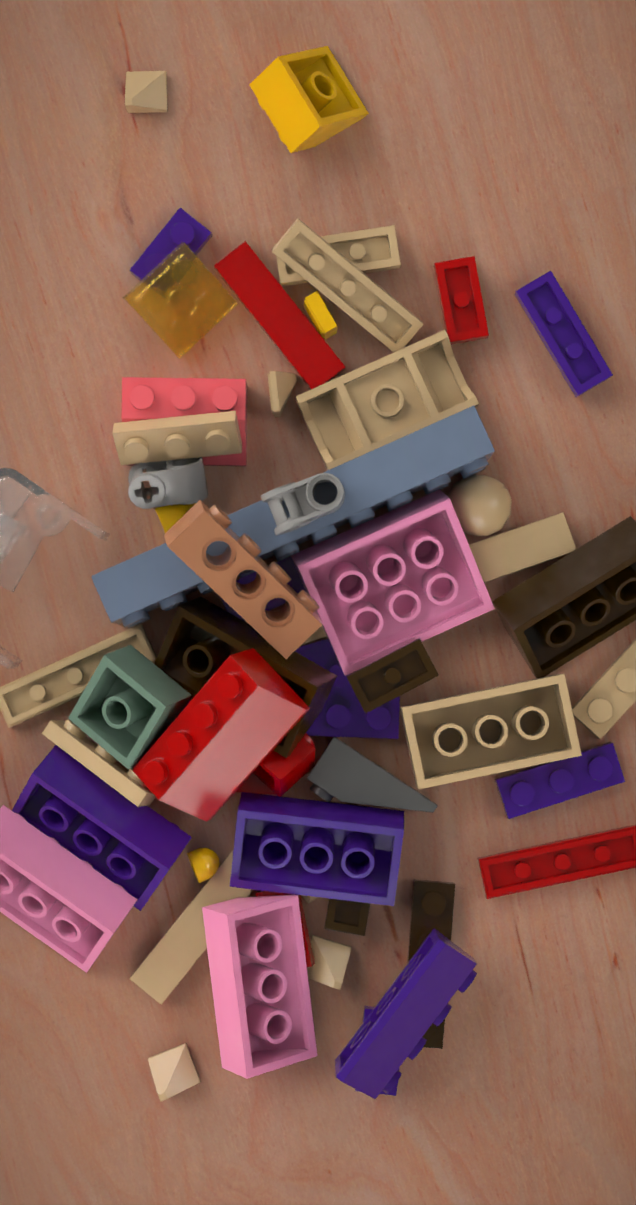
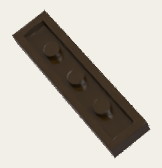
M414 879L407 963L434 928L451 941L455 883ZM445 1019L439 1026L432 1023L423 1035L427 1039L424 1047L443 1049Z

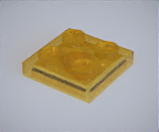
M184 242L180 243L123 297L179 359L238 305L237 301Z

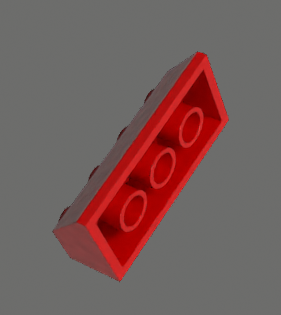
M254 648L232 654L135 765L132 771L159 801L207 822L215 816L310 708Z

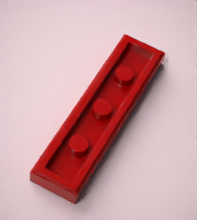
M246 241L214 265L217 273L310 390L331 381L345 370V365Z
M636 824L478 857L486 899L636 868Z

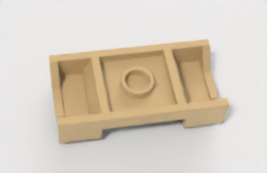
M446 330L296 396L298 407L327 471L471 406L477 408L479 405L476 396L468 387L457 364Z

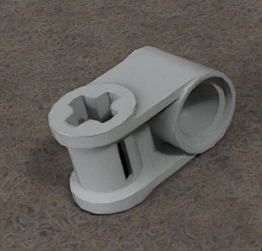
M202 457L134 464L129 471L128 495L130 500L142 509L175 504H193L199 500L203 501L208 496ZM142 481H149L151 487L144 488Z
M320 473L299 482L289 483L261 495V499L269 505L277 526L274 532L278 536L301 528L313 520L339 510L344 503L345 491L339 478L333 474ZM321 483H332L337 488L336 499L327 505L317 503L314 500L316 487ZM283 500L285 501L287 509L289 511V518L287 517L284 507L282 505Z

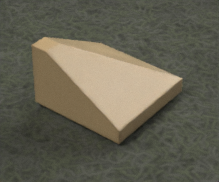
M166 71L126 72L125 107L127 113L168 112Z
M269 371L268 383L272 415L274 417H281L297 383L296 374Z
M313 935L311 947L315 964L312 967H307L308 978L340 990L352 947Z
M186 1043L148 1058L160 1101L169 1099L201 1082Z

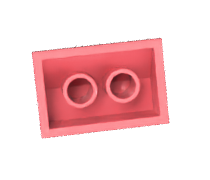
M122 377V422L236 411L242 440V453L202 457L204 466H246L248 386L246 379Z

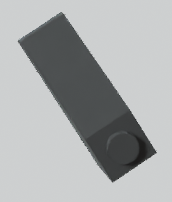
M336 737L332 738L307 776V779L313 782L310 790L329 803L335 797L341 802L432 813L438 806Z

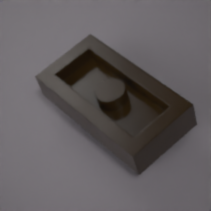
M420 638L346 677L366 714L439 676Z

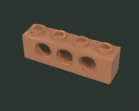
M199 500L164 534L167 547L287 659L323 625L316 612L320 606L305 590L302 589L299 593H296L287 584L291 578L276 562L273 561L270 565L265 563L258 556L262 550L246 533L239 537L228 527L232 524V521L216 504L209 508L204 502ZM215 541H223L228 544L227 549L221 555L211 556L206 553L208 546ZM242 571H256L257 575L252 582L248 584L236 582L237 576ZM274 598L286 600L284 606L278 611L271 612L265 609L268 602Z

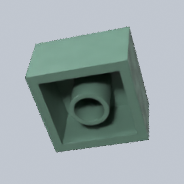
M128 645L103 656L68 719L130 770L135 767L182 712L191 694L132 645Z

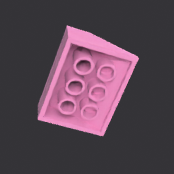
M440 489L291 556L306 592L320 606L316 612L345 676L418 638L422 642L495 609L452 502Z

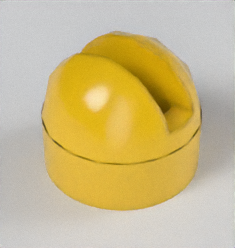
M201 847L187 853L198 883L212 878L218 871L220 865L219 857L213 850Z

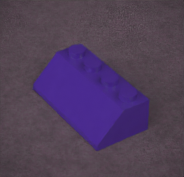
M57 745L54 746L34 770L11 810L23 816L28 823L45 835L57 840L62 847L79 859L91 864L95 870L106 878L125 888L129 894L138 899L134 907L139 911L145 906L192 838L176 824L168 821L150 807H137Z
M241 792L237 812L230 887L394 906L404 835V811Z
M434 928L335 1059L336 1078L374 1099L378 1097L382 1090L385 1093H389L402 1074L398 1069L405 1059L409 1057L413 1060L424 1047L427 1039L423 1035L432 1023L439 1026L450 1012L452 1006L448 1002L456 991L459 990L463 993L475 979L477 972L473 969L477 963L474 958Z

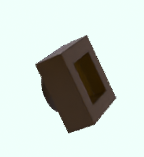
M329 899L324 929L365 936L370 903Z

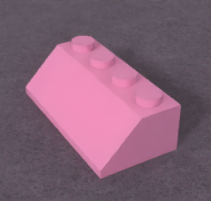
M2 805L0 808V912L87 973L138 899L129 894L121 885L112 882L99 873L91 864L79 859L62 847L57 840L45 835L28 823L23 816L14 813Z
M298 895L242 897L202 907L222 1068L248 1079L316 1057L317 1048Z

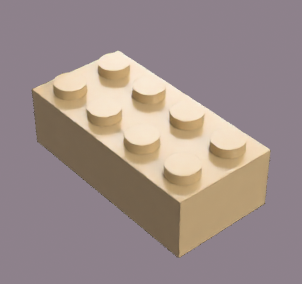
M557 674L400 707L415 784L418 789L582 756L565 674Z

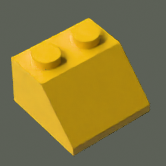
M328 46L278 56L249 84L258 99L259 105L268 115L279 134L280 140L286 145L290 153L316 147L369 114Z

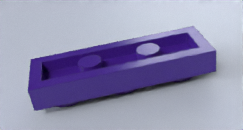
M551 271L515 292L517 300L575 397L582 395L613 376Z
M609 742L581 751L582 756L544 763L495 779L507 818L511 819L625 782L613 743Z

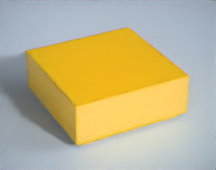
M318 291L305 297L304 309L321 337L326 340L337 334V324Z

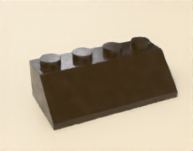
M631 516L492 601L503 626L536 678L545 677L636 620V521Z
M198 597L179 605L155 665L191 694L189 700L191 701L230 655L254 648L310 708L273 750L285 758L290 756L322 711L337 675L296 651L285 659L252 626L203 597Z

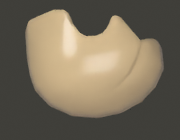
M473 475L456 482L447 495L452 502L463 532L469 535L489 536L501 530L511 515L512 499L508 489L504 488V484L497 479L486 475Z

